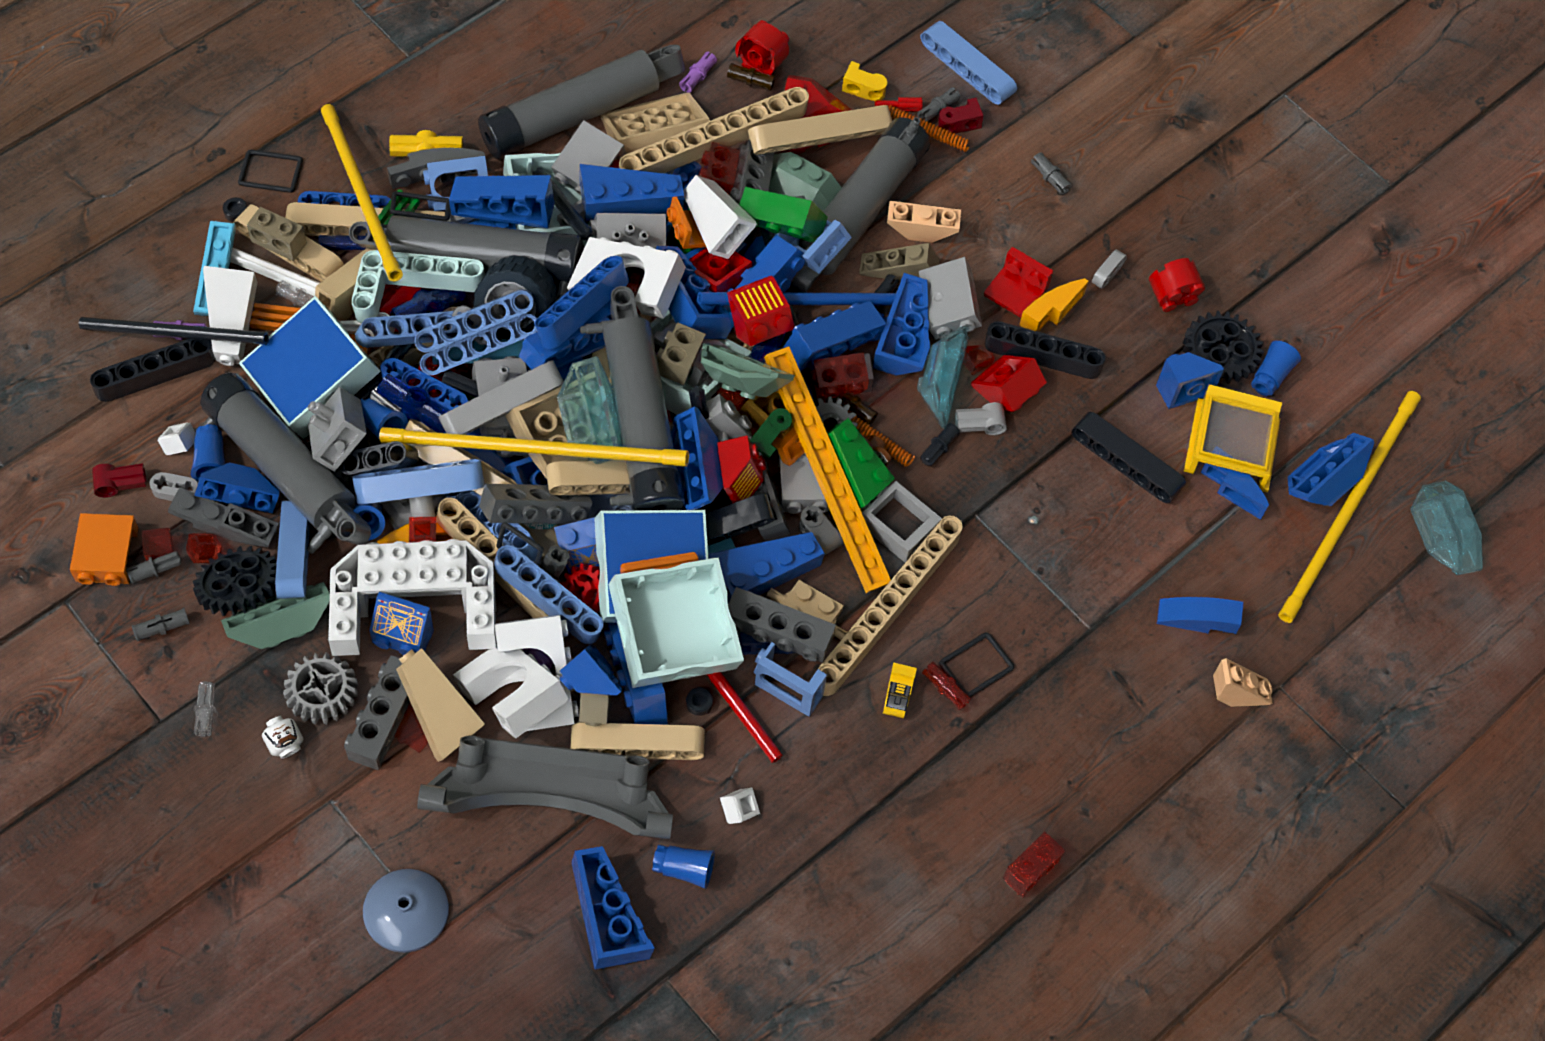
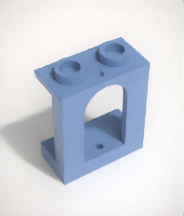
M485 156L427 163L428 170L423 171L425 185H430L431 194L427 195L437 197L443 196L436 192L434 183L436 178L442 174L477 170V176H488ZM427 200L429 209L439 212L445 211V202Z
M827 220L823 233L807 251L799 246V238L782 233L775 234L804 253L802 257L805 259L804 265L818 274L852 238L844 226L837 220H834L832 223Z
M771 642L767 649H761L755 659L757 663L754 674H756L755 685L810 717L823 697L827 674L818 669L808 683L773 662L775 644ZM769 675L803 695L802 701L764 679V677Z

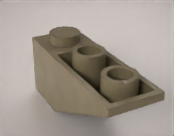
M930 243L863 253L859 274L861 276L883 279L888 274H892L895 276L894 280L898 279L901 281L904 273L919 277L920 270L939 265V258Z

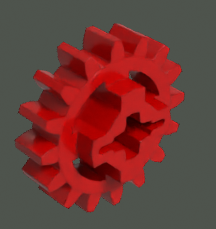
M580 564V567H571L572 574L565 573L564 576L567 580L566 582H560V584L598 614L600 612L598 590L600 579L599 567L587 564ZM568 608V609L571 611V613L574 615L575 612L573 611V609Z

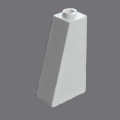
M695 175L683 190L684 198L708 252L729 259L757 223L715 181Z
M204 266L203 274L210 327L249 330L258 283L255 273ZM211 340L214 356L219 363L233 366L243 360L246 343Z

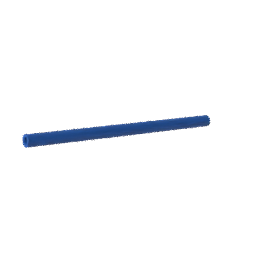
M698 292L697 302L699 305H730L727 292ZM782 292L789 305H853L858 302L862 304L871 301L873 305L892 306L896 293Z

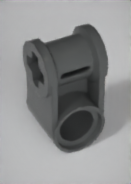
M808 506L802 510L799 522L800 533L812 532L824 551V556L843 545L841 534L830 523L820 508Z

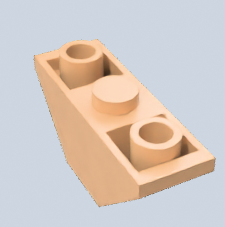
M890 201L887 223L908 240L933 243L959 232L961 210Z
M1227 658L1221 660L1213 675L1217 700L1231 707L1273 704L1271 697L1272 686L1267 678Z

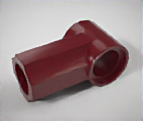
M143 463L115 467L112 464H99L92 468L94 494L101 498L112 497L120 490L146 487L147 484Z

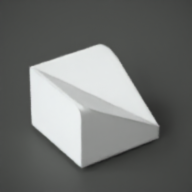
M191 423L173 425L163 432L158 442L166 455L186 452L194 444L196 433Z
M753 788L739 789L720 798L726 820L729 824L741 823L760 814Z

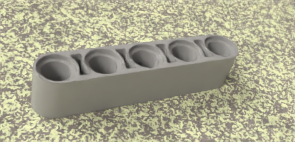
M552 360L441 415L439 420L446 433L466 435L508 414L513 408L563 386L565 382Z

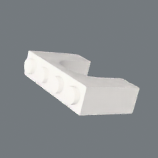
M589 237L567 289L570 290L605 258L620 256L623 259L625 268L639 267L645 270L643 281L635 297V303L641 314L665 318L686 268L680 255L672 250L662 251L650 246L640 247L629 242L619 243L603 237L599 239Z
M560 615L494 624L498 652L523 648L541 650L552 659L556 675L562 676L559 671L571 661L570 647L564 648L563 637L568 636L566 620L561 621ZM568 688L564 690L569 699L566 703L527 731L574 724V717H579L577 701H571L570 690Z
M496 644V649L487 650L453 674L462 694L475 705L506 684L524 681L516 691L492 707L502 728L515 739L569 700L564 691L567 687L560 680V676H553L546 665H539L534 656L530 653L526 655L523 649L498 652Z

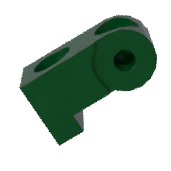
M783 408L775 409L750 439L752 444H757L759 452L767 459L776 450L771 445L780 433L785 432L792 423L791 414Z

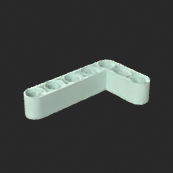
M370 250L361 259L352 296L354 314L360 323L367 318L378 317L385 284L475 292L478 284L485 276L484 266L482 262L476 259L393 252L403 273L400 280L393 282L387 277L379 251Z

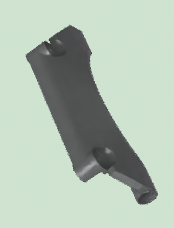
M470 735L460 739L456 767H447L431 782L420 785L417 809L445 813H458L499 805L547 806L591 815L612 823L633 835L670 839L673 814L668 813L656 793L646 790L650 761L645 757L487 739Z

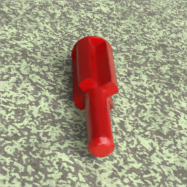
M898 97V101L876 100L875 106L888 105L889 107L892 105V108L895 106V108L902 109V111H919L923 108L922 97Z

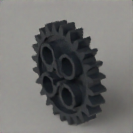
M1216 311L1213 317L1210 312H1207L1205 318L1201 315L1198 316L1197 321H1192L1190 328H1187L1183 340L1185 345L1183 352H1189L1222 365L1224 370L1219 382L1221 378H1225L1227 384L1230 383L1232 378L1237 383L1241 377L1247 379L1250 373L1255 372L1262 360L1261 357L1264 350L1261 349L1263 342L1258 341L1260 333H1253L1254 325L1246 326L1247 319L1240 322L1238 314L1231 318L1229 311L1226 312L1225 316H1221V313Z
M239 546L236 552L229 548L226 555L219 552L217 553L218 559L209 558V565H201L203 572H196L197 579L193 580V591L199 605H203L205 611L211 609L212 614H216L220 610L222 616L231 611L232 615L235 616L238 610H242L245 614L247 613V607L251 606L253 609H257L256 603H267L265 596H274L272 589H276L277 562L274 556L271 557L269 551L263 553L262 548L253 551L252 546H249L246 551H243L242 547Z

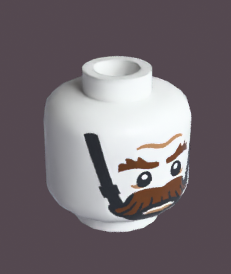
M278 716L266 723L267 728L263 731L262 738L271 755L280 756L281 759H284L301 749L300 745L303 742V736L293 719H282L281 716Z

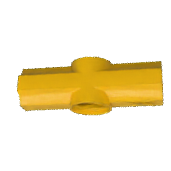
M422 130L417 135H391L389 139L390 156H408V153L433 148H463V136H437L435 132L430 130Z

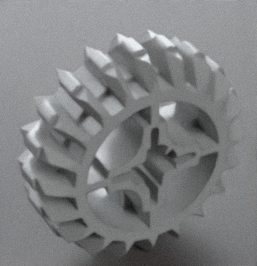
M326 652L323 658H319L317 653L314 654V659L312 660L304 656V664L301 665L295 662L294 667L296 671L288 670L287 675L289 679L284 680V687L286 689L283 694L287 699L286 704L288 708H293V714L295 716L301 715V719L304 722L311 717V721L315 725L319 719H322L323 723L327 725L329 717H333L334 720L338 721L339 712L347 715L348 710L346 706H353V698L358 695L356 689L358 681L354 678V670L352 668L349 669L348 662H341L338 656L330 660V655ZM310 677V682L303 686V690L300 691L303 683ZM316 682L324 689L326 695L323 694L322 690H319ZM342 686L339 694L332 700L331 696ZM320 702V703H322V704H311V703Z

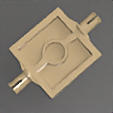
M800 580L786 595L771 588L766 596L777 603L833 624L836 623V619L844 606ZM836 625L834 636L842 640L848 631Z

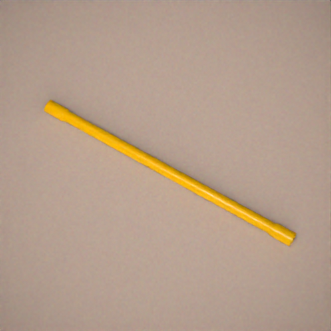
M326 104L321 108L322 116L333 137L383 261L387 277L390 281H398L403 276L398 260L392 252L339 123L337 112L333 105Z
M1407 392L1398 408L1397 414L1370 458L1363 478L1355 484L1293 593L1288 597L1278 616L1282 621L1292 623L1312 584L1405 423L1420 402L1421 396L1417 392Z
M382 427L379 433L381 443L399 441L405 444L652 462L686 467L689 463L688 450L605 446L410 431Z

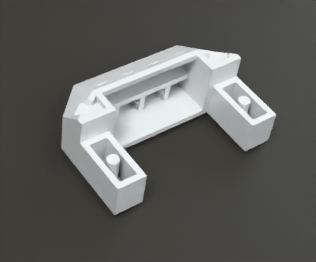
M450 539L439 542L423 540L414 543L397 541L389 544L370 542L364 545H357L330 569L329 645L332 656L360 655V617H368L369 598H377L379 592L395 597L462 595L464 613H467L469 650L496 649L494 625L496 623V588L493 562L466 540Z

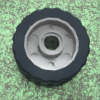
M514 255L507 258L504 257L491 266L478 284L474 293V307L514 291L526 289L534 296V305L527 313L533 314L538 318L557 301V287L552 275L538 261L529 259L526 256ZM520 294L515 298L516 305L520 308H526L530 304L528 296ZM495 304L492 306L491 311L495 317L501 318L505 316L506 310L503 305ZM528 317L524 318L521 321L522 330L525 332L533 331L535 327L534 321ZM501 327L497 331V336L502 339H510L511 332L508 328Z

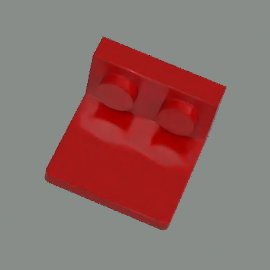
M1012 246L1007 252L1004 267L986 288L983 295L1021 318L1023 311L1049 288L1053 270Z

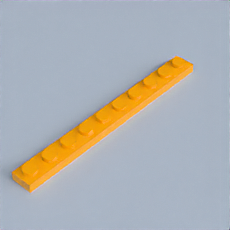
M790 347L766 354L764 357L766 364L795 375L793 381L778 391L786 410L791 414L792 424L865 592L868 593L886 586L891 581Z

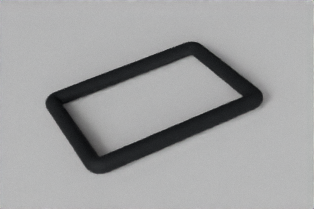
M248 150L242 165L238 184L246 187L293 192L297 184L303 159L295 155ZM251 154L298 161L291 187L243 181Z
M395 191L392 193L390 213L400 216L448 221L450 219L449 198ZM399 196L445 202V216L395 210L396 198Z
M503 522L496 547L498 549L502 547L505 530L508 529L538 550L535 564L539 566L544 548L509 523Z
M987 632L979 635L939 661L942 670L965 698H970L1014 669L1013 662ZM987 638L1009 667L967 693L944 663Z

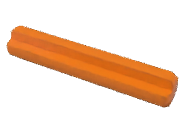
M695 552L623 563L620 565V573L646 569H668L682 563L699 561Z

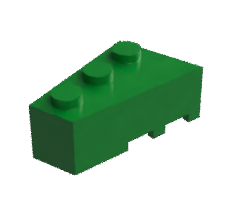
M745 187L740 201V206L756 221L757 225L755 228L762 227L770 232L782 233L812 243L823 233L828 216L811 200Z
M847 418L830 429L827 434L861 509L895 478L854 424Z

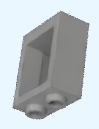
M897 481L890 487H885L877 495V499L873 503L869 502L861 510L871 535L905 563L942 519ZM893 498L924 522L905 541L875 517Z

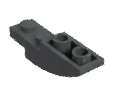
M433 148L408 153V162L387 167L389 182L392 189L406 187L409 184L424 180L423 171L428 170L427 163L485 156L482 151L465 148ZM477 170L442 174L439 176L441 183L454 181L455 177L475 175Z
M179 487L168 508V513L192 522L193 528L228 540L254 546L268 547L279 525L275 521L231 503L227 507L213 500L194 496L195 493Z

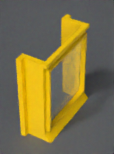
M1209 384L1204 398L1197 399L1184 472L1194 474L1198 462H1203L1260 477L1258 486L1263 492L1268 493L1280 425L1279 413L1282 402Z

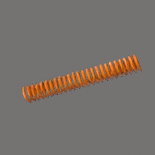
M892 105L889 106L893 120L896 115V118H899L900 115L911 120L915 118V115L912 116L908 112L905 114V111L902 112V109L896 108L895 110V106L893 108ZM925 120L922 121L921 126L923 127L924 125V129L930 137L940 140V142L943 141L947 145L950 144L954 148L957 147L960 151L966 152L969 149L968 146L966 148L969 139L965 141V137L962 139V136L958 139V134L955 137V133L952 134V131L946 130L945 132V128L942 130V127L938 130V126L935 127V124L932 125L928 121L926 123Z
M857 415L851 418V421L857 423V430L860 428V434L864 436L866 433V438L869 434L870 436L875 434V436L882 439L887 444V449L889 448L887 452L891 455V458L901 462V465L904 464V467L909 466L913 462L915 456L907 463L912 454L908 455V451L902 450L899 444L892 443V440L889 441L886 435L883 436V433L879 434V431L873 430L870 424L867 425V422L860 421Z

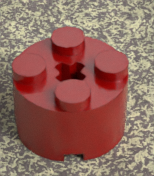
M760 20L737 42L735 53L737 58L741 57L743 61L741 65L749 69L753 67L756 68V71L771 75L788 57L789 37L785 32L779 31L764 20Z
M1189 258L1168 262L1164 265L1165 270L1160 273L1158 270H1155L1149 276L1150 285L1164 312L1172 311L1177 305L1185 304V306L1194 305L1199 301L1198 296L1205 290V284L1193 260L1190 262Z

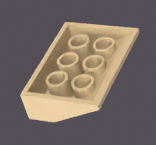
M689 92L609 111L600 115L607 135L622 143L626 154L710 121L707 114Z
M602 368L517 406L505 416L517 439L619 446L623 444L613 388ZM528 453L546 479L545 468L550 463L558 461H588L592 459L588 457Z

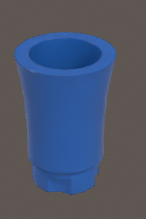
M1271 342L1261 366L1254 375L1255 378L1251 383L1252 388L1263 396L1273 395L1291 370L1301 361L1299 352L1286 342Z
M369 398L366 400L361 399L365 428L371 431L378 439L382 427L406 428L408 419L404 413L390 409Z
M207 424L196 429L191 477L197 482L201 473L226 464L222 431L216 425Z
M356 501L353 511L356 514L358 513L370 526L371 536L369 540H373L380 536L385 528L382 505L380 502L357 504Z
M658 845L654 854L652 871L663 873V876L680 879L707 889L713 871L715 851Z

